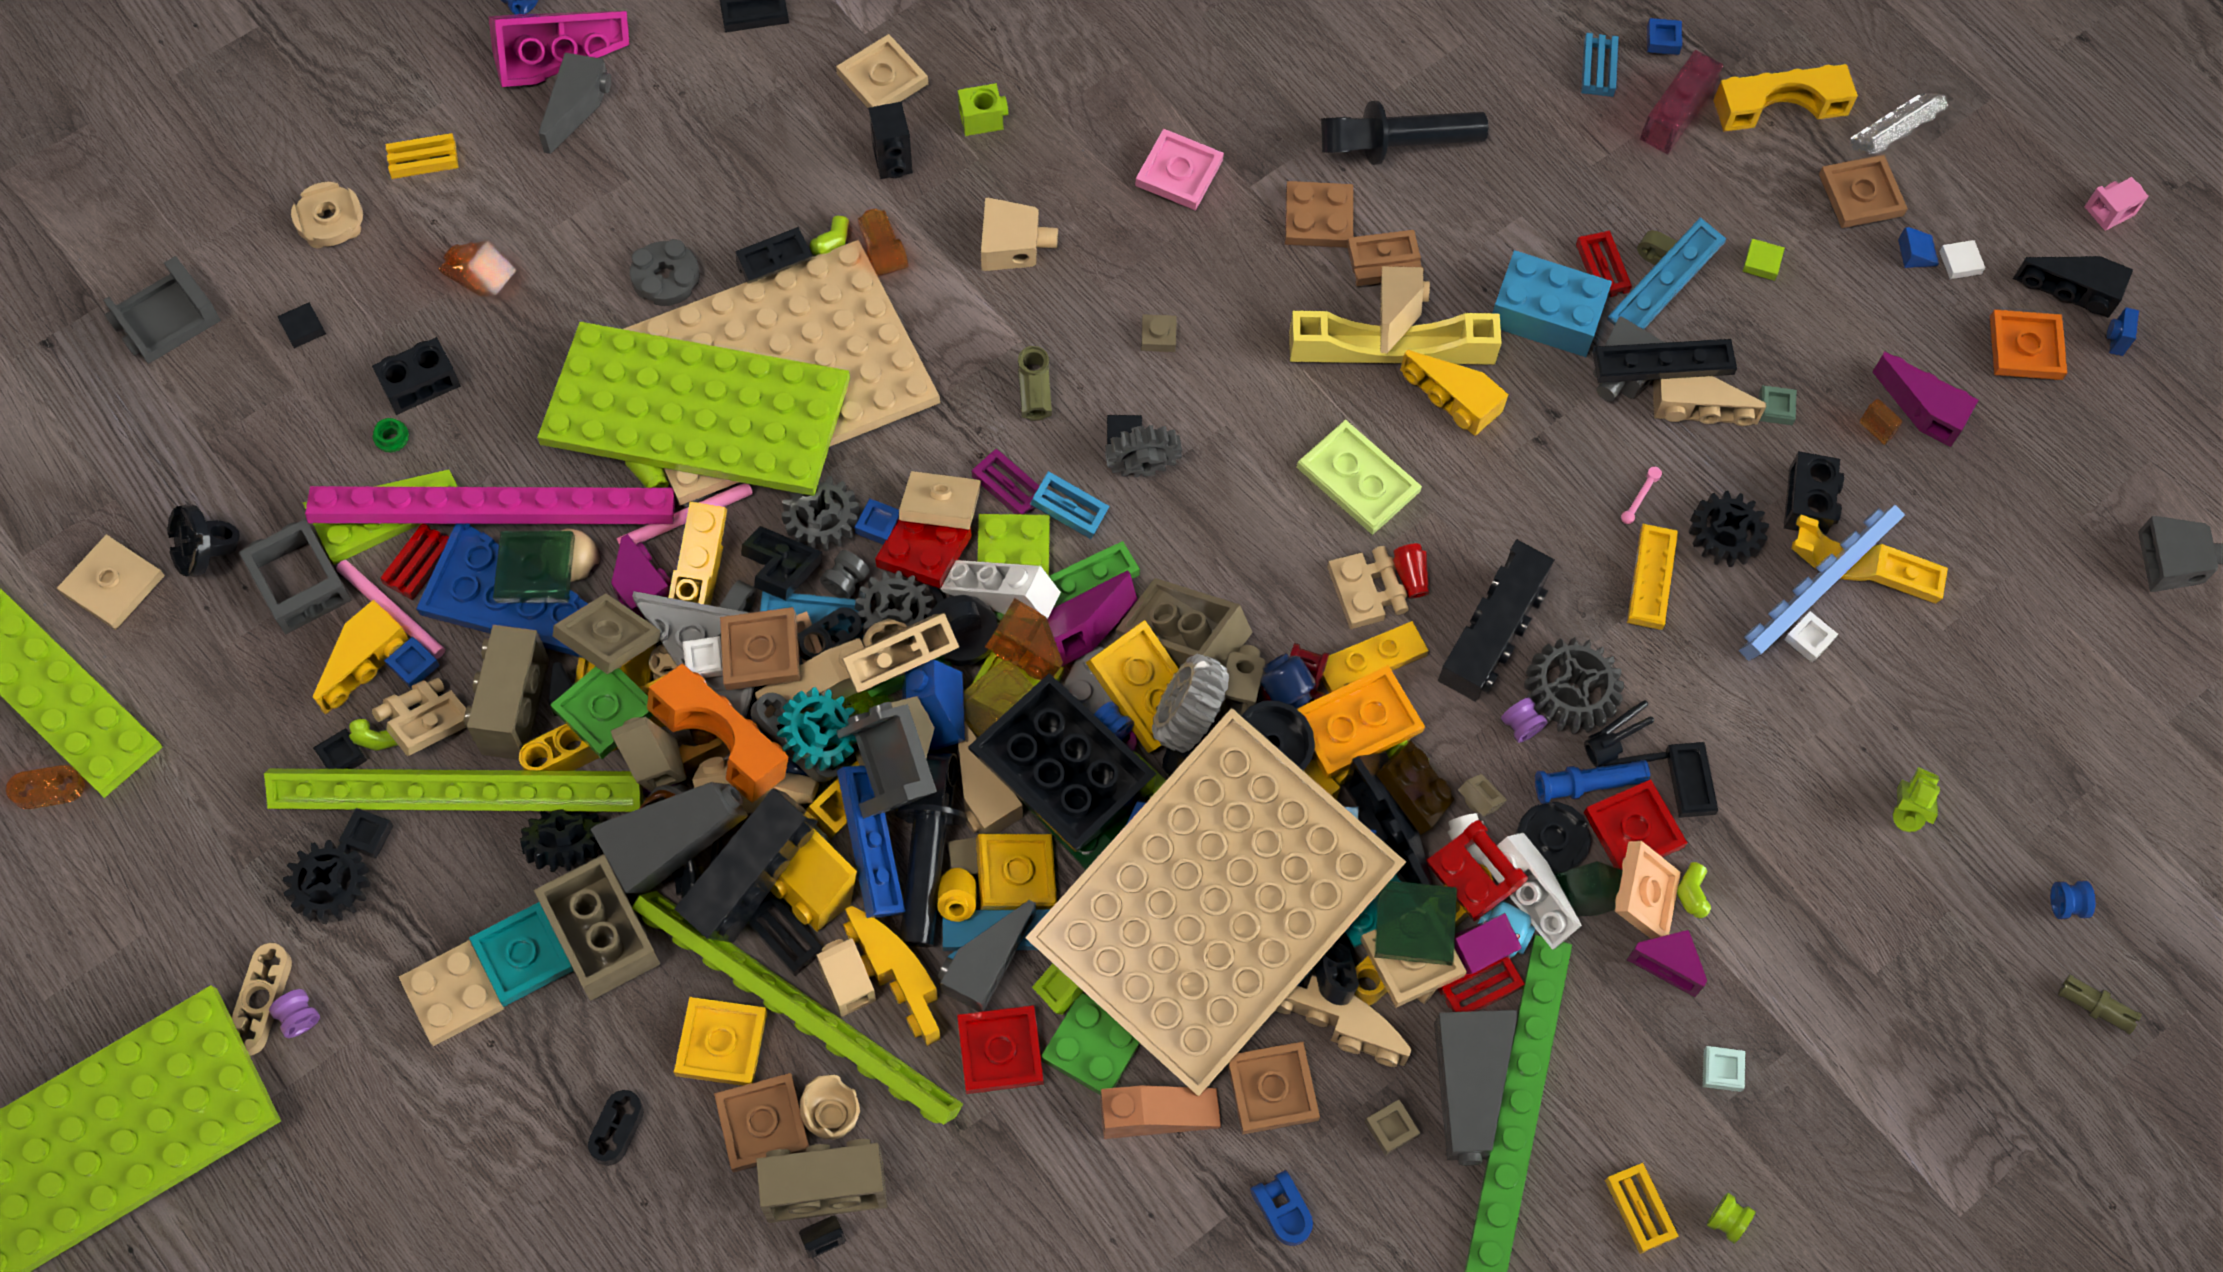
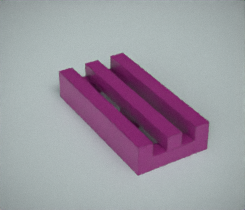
M998 449L992 451L971 470L972 478L981 480V486L1014 514H1027L1028 511L1035 509L1034 506L1030 505V502L1039 485ZM995 462L1028 490L1032 496L1029 498L1010 479L993 467L992 464ZM984 471L987 472L992 478H994L1000 485H1002V486H1003L1007 491H1009L1014 497H1016L1023 505H1021L1019 502H1017L1012 496H1010L1005 490H1003L997 483H995L990 477H988V476L984 473Z

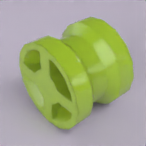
M1726 1193L1711 1214L1706 1225L1713 1230L1720 1229L1726 1234L1727 1240L1735 1244L1749 1226L1756 1211L1749 1206L1742 1207L1736 1203L1733 1195Z

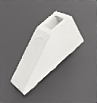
M961 560L955 561L941 587L943 592L953 596L968 595L979 598L988 604L992 610L1021 620L1045 622L1061 593L1041 566Z
M1524 833L1507 836L1497 847L1516 869L1521 868L1528 876L1527 882L1512 893L1510 898L1520 910L1530 915L1531 924L1553 950L1582 925L1548 862ZM1485 856L1481 862L1500 884L1505 878Z

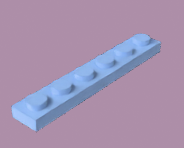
M1896 505L1884 512L1878 508L1863 521L1867 527L1860 534L1857 531L1851 533L1840 543L1843 550L1836 557L1833 554L1827 556L1816 567L1819 573L1812 580L1808 576L1792 590L1796 595L1788 603L1785 600L1778 603L1768 613L1772 619L1763 626L1759 623L1744 636L1748 642L1739 652L1748 661L1761 655L1898 523L1905 514Z

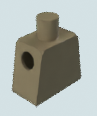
M1243 645L1239 648V652H1231L1229 654L1226 665L1227 673H1229L1228 689L1224 694L1225 699L1220 706V711L1215 717L1218 721L1231 708L1242 716L1250 706L1256 704L1261 686V677L1264 672L1262 668L1265 666L1266 661L1260 658L1261 652L1255 646ZM1232 700L1243 702V704H1236Z

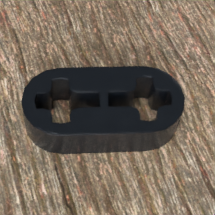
M620 1090L609 1097L588 1141L589 1152L595 1161L601 1165L609 1166L621 1161L642 1120L644 1113L643 1104L632 1091ZM628 1100L634 1112L632 1115L625 1114L618 1125L616 1123L619 1119V1113L615 1108L617 1105L624 1106ZM616 1131L613 1136V1142L617 1146L616 1150H608L605 1155H602V1150L598 1143L600 1141L607 1142L612 1132Z

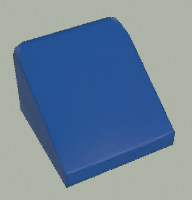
M1905 227L1898 239L1904 268L1938 266L1939 262L1932 235Z

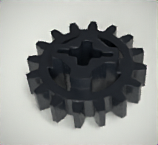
M1725 491L1721 499L1715 493H1712L1708 501H1700L1690 518L1692 525L1689 529V534L1697 535L1692 544L1694 547H1704L1701 556L1714 555V564L1718 565L1721 559H1726L1728 566L1733 567L1736 559H1738L1744 565L1751 556L1754 558L1758 556L1762 549L1761 547L1767 541L1768 536L1765 533L1769 528V524L1760 522L1765 512H1755L1753 508L1756 502L1752 500L1747 504L1744 503L1743 494L1739 493L1736 499L1731 498L1729 491ZM1711 516V526L1707 527V518ZM1750 530L1751 536L1750 540L1747 542L1746 538L1748 534L1746 532Z
M564 809L552 811L550 814L546 811H541V818L539 820L530 818L528 820L529 827L521 829L522 838H520L522 852L526 856L527 863L535 862L536 869L539 870L549 865L551 872H555L559 866L564 867L566 871H571L572 865H575V863L580 866L586 864V857L596 859L598 857L597 849H601L591 831V828L595 825L602 823L599 821L597 813L590 815L586 811H564Z
M331 840L326 841L323 849H320L315 842L311 843V853L309 854L299 850L297 855L300 858V862L298 864L288 863L287 867L293 874L292 876L283 877L282 880L290 888L284 892V896L289 902H292L290 906L297 914L303 912L302 915L310 922L317 915L322 924H327L329 915H334L338 921H342V911L346 909L349 912L355 913L357 910L353 905L354 901L366 900V896L361 891V888L369 887L371 884L368 878L363 876L369 872V868L364 862H360L362 857L357 850L350 852L351 849L344 842L336 849ZM328 878L331 882L325 885L323 881Z

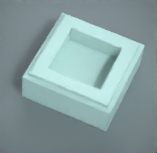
M1706 1046L1703 1054V1087L1743 1091L1745 1088V1051Z

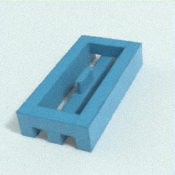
M1586 33L1583 50L1581 93L1614 97L1617 81L1619 36H1612L1611 40L1606 39V35L1599 34L1598 38H1593V33ZM1592 47L1598 48L1596 85H1590ZM1605 48L1609 49L1607 87L1603 86Z
M1049 471L1030 502V505L1089 539L1095 534L1109 508L1107 504ZM1048 485L1058 490L1059 492L1065 494L1066 496L1072 498L1078 503L1084 505L1085 507L1091 509L1092 511L1096 512L1097 515H1092L1091 513L1078 507L1077 504L1072 502L1071 500L1067 498L1064 499L1063 497L1047 489Z

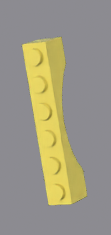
M1293 311L1289 330L1290 362L1402 363L1404 353L1407 350H1411L1454 364L1495 365L1502 344L1500 314L1464 313L1434 323L1411 326L1388 353H1380V326L1347 320L1328 311Z

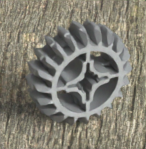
M1198 653L1189 657L1185 663L1181 664L1178 672L1173 674L1172 680L1167 684L1164 694L1161 695L1160 703L1156 707L1157 712L1153 717L1152 725L1153 738L1158 740L1161 745L1181 753L1194 748L1195 744L1201 741L1202 736L1207 734L1210 725L1214 723V718L1220 711V706L1225 699L1224 694L1228 689L1229 680L1227 668L1222 666L1219 661Z

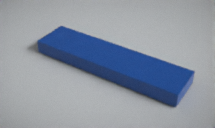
M865 766L842 767L837 770L866 917H884L904 913L905 908L885 813L863 819L859 807L860 803L875 797Z

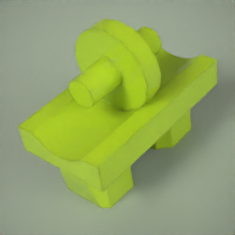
M1918 767L1910 782L1901 779L1897 787V805L1893 810V820L1899 829L1906 832H1915L1921 829L1926 821L1931 824L1934 823L1938 816L1937 796L1940 792V787L1937 786L1939 776Z

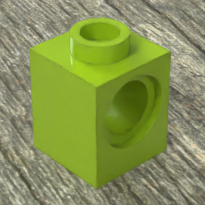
M997 83L958 90V110L965 136L1004 130L1003 116L1008 115V105L1005 95L999 96Z

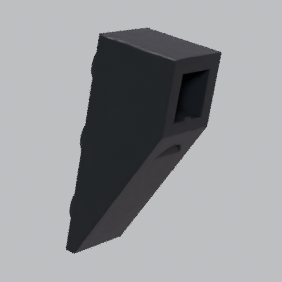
M2102 256L2026 257L2013 279L2024 283L2030 288H2036L2056 296L2062 301H2068L2094 314L2109 318L2122 301L2133 269Z

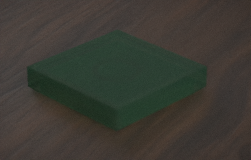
M501 531L493 594L495 602L568 603L575 543L574 533L572 531Z
M1389 881L1377 897L1374 958L1451 966L1454 959L1457 888Z

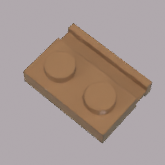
M1414 230L1348 238L1347 248L1352 270L1355 273L1356 286L1381 283L1382 266L1423 268L1420 262L1421 256Z

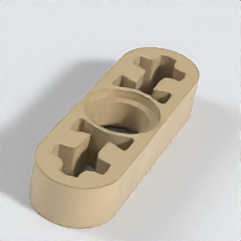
M276 943L264 944L254 952L231 1017L239 1034L247 1033L249 1027L255 1034L254 1039H247L244 1044L250 1056L260 1052L267 1042L274 1021L269 1008L275 1000L282 996L292 967L290 955L282 946ZM275 954L280 963L279 965H272L268 973V968L263 963L265 960H272ZM267 974L268 977L274 982V984H270L267 981H265ZM258 990H267L270 995L268 1003L259 1009L251 1008L249 1005L251 995ZM245 1014L253 1017L252 1023L244 1017Z

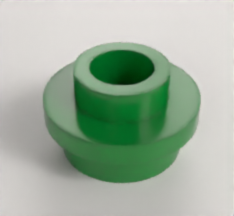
M385 418L376 424L372 438L378 449L391 453L399 451L407 444L409 431L403 422L394 418ZM396 434L394 438L386 440L389 435Z

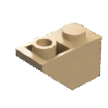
M851 938L846 941L838 939L825 945L822 948V952L816 956L822 978L841 1017L875 1002L874 988L853 939Z

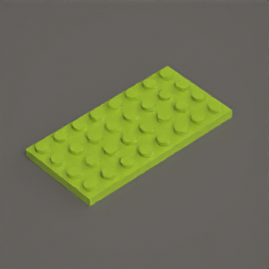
M579 322L537 438L539 444L543 446L814 496L850 381L849 370Z
M212 985L208 986L0 1109V1272H31L281 1122L217 988Z

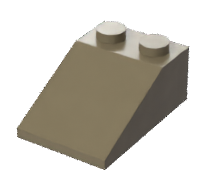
M1157 578L1153 579L1115 629L1117 634L1122 636L1145 620L1178 668L1189 657L1197 653L1211 657L1226 667L1229 654L1231 652H1239V648L1245 644L1253 633L1240 604Z

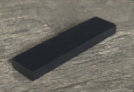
M1731 339L1597 346L1593 350L1598 383L1735 375L1737 371Z

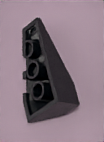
M1386 753L1357 756L1351 761L1344 787L1360 812L1369 807L1372 809L1389 838L1387 845L1406 861L1399 872L1422 906L1435 892L1419 832L1376 775L1389 760V757Z

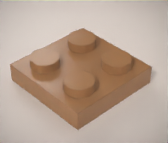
M1885 155L1823 166L1820 170L1819 176L1841 228L1902 217L1908 209Z
M1287 181L1285 245L1347 248L1348 238L1353 237V184Z
M794 607L720 617L723 685L726 690L801 681L797 616Z
M1304 1042L1237 1053L1227 1064L1242 1135L1319 1121L1320 1114Z
M791 1073L714 1093L730 1167L733 1173L757 1166L756 1158L766 1157L768 1151L788 1149L790 1154L806 1152L809 1144L804 1123L800 1116V1106Z

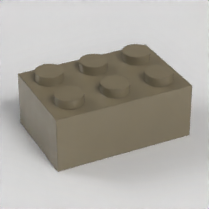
M493 625L490 637H485L482 644L481 654L484 661L481 671H477L474 676L473 692L475 697L473 705H468L466 708L464 725L469 730L472 740L475 741L482 755L519 760L521 748L531 741L550 659L537 630Z
M604 854L534 890L590 1001L660 965Z
M856 1139L848 1141L846 1143L847 1147L831 1149L829 1144H816L807 1147L806 1152L790 1154L788 1149H777L768 1151L766 1157L756 1158L760 1207L767 1222L774 1223L887 1208L884 1168L879 1144H871L869 1139Z

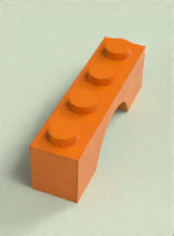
M682 663L649 687L647 710L672 732L684 729L705 730L718 736L727 745L731 754L728 758L726 780L751 803L785 778L788 756L782 747L776 742H771L763 735L752 720L745 719L737 712L725 696L718 695L712 690L700 674L692 672Z

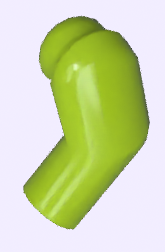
M1691 862L1678 885L1677 896L1687 913L1700 919L1706 917L1711 910V904L1706 900V896L1700 887L1708 871L1703 865Z

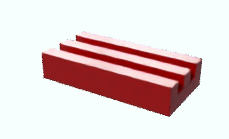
M1610 230L1578 237L1576 246L1586 272L1601 277L1588 246L1589 244L1602 277L1612 281L1608 293L1610 297L1617 296L1618 292L1621 291L1623 294L1630 293L1632 284ZM1602 241L1618 283L1613 281L1605 256H1603L1598 242Z
M422 523L380 577L382 583L413 601L432 576L449 537L447 535L445 537L442 536L436 529L431 530L428 525ZM435 543H438V547L431 554V556L428 558V560L425 562V564L422 566L419 572L415 575V577L412 579L407 587L404 586V584L413 574V572L417 570L424 562V558L435 545Z
M1504 957L1473 974H1465L1464 977L1438 988L1441 995H1444L1445 1003L1453 1012L1479 1011L1521 990L1525 984L1510 958ZM1503 965L1505 971L1457 995L1453 994V989ZM1509 978L1512 980V983L1464 1007H1461L1459 1004Z

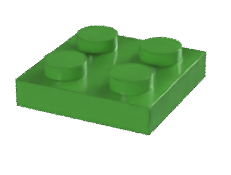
M595 666L550 705L552 710L601 759L605 758L617 747L611 730L623 726V723L631 718L646 717L650 719L653 716L647 710L648 696L620 668L607 675Z
M1081 993L1074 1001L1041 1055V1061L1101 1096V1089L1115 1088L1141 1043L1093 999Z

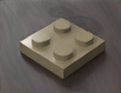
M605 593L556 623L553 627V637L608 675L659 642L661 630Z

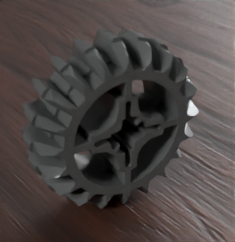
M1576 637L1570 640L1568 646L1561 638L1556 641L1554 647L1547 644L1543 647L1542 653L1534 655L1532 664L1526 670V676L1529 678L1525 680L1524 689L1530 691L1526 698L1529 697L1534 703H1537L1534 709L1538 714H1546L1547 724L1551 723L1552 720L1558 723V732L1562 731L1565 725L1570 727L1572 734L1578 732L1580 725L1587 733L1592 731L1594 724L1602 727L1605 725L1607 718H1612L1615 715L1616 707L1622 702L1623 697L1620 693L1624 689V682L1618 680L1622 674L1621 668H1611L1615 662L1614 656L1604 658L1602 656L1604 653L1603 646L1597 648L1596 651L1591 649L1590 639L1585 641L1583 646L1578 644ZM1559 666V678H1556L1554 683L1548 684L1547 672ZM1600 687L1601 699L1595 704L1589 705V693H1592L1594 688Z

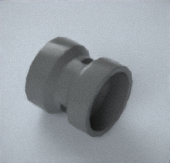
M841 550L834 559L835 565L832 569H827L824 572L820 582L834 596L850 599L855 592L857 582L863 581L870 570L867 564L858 556L849 551Z

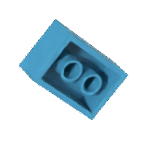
M1514 250L1492 314H1500V328L1502 331L1586 357L1612 281Z

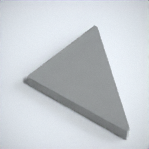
M633 591L632 595L635 604L645 619L661 630L659 640L677 667L682 663L685 665L683 641L718 636L721 639L720 617L748 613ZM723 675L704 678L712 690L718 695L725 696L731 702L733 708L745 719L747 718L755 687L726 690L723 685Z

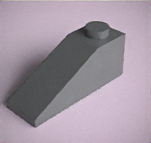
M571 53L564 54L538 133L544 153L551 154L601 105L604 93H608L611 87V74L607 73L604 59Z
M1028 900L962 946L957 951L954 959L948 957L938 974V978L941 979V992L978 1012H983L1036 915V903Z

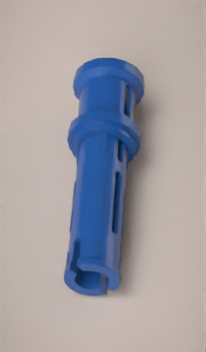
M1640 760L1626 764L1583 770L1575 766L1566 767L1565 771L1547 774L1545 771H1537L1535 773V789L1541 804L1549 803L1550 799L1567 796L1571 799H1579L1584 792L1641 784L1650 780V769L1646 760Z

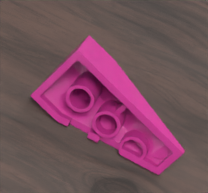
M627 11L488 16L492 52L501 87L535 85L545 81V79L558 74L565 53L599 58L630 45Z

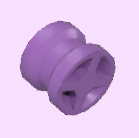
M1529 697L1514 704L1501 716L1502 722L1505 725L1511 726L1514 730V738L1518 743L1530 739L1548 723L1544 715H1539L1535 711V703Z
M302 989L293 990L282 995L269 1008L272 1017L280 1020V1029L286 1038L296 1037L307 1032L320 1019L317 1010L309 1007L308 995Z

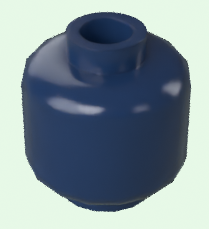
M1284 653L1262 668L1264 674L1261 677V685L1272 701H1281L1297 709L1312 699L1309 692L1315 686V679L1299 656L1289 657L1287 653Z

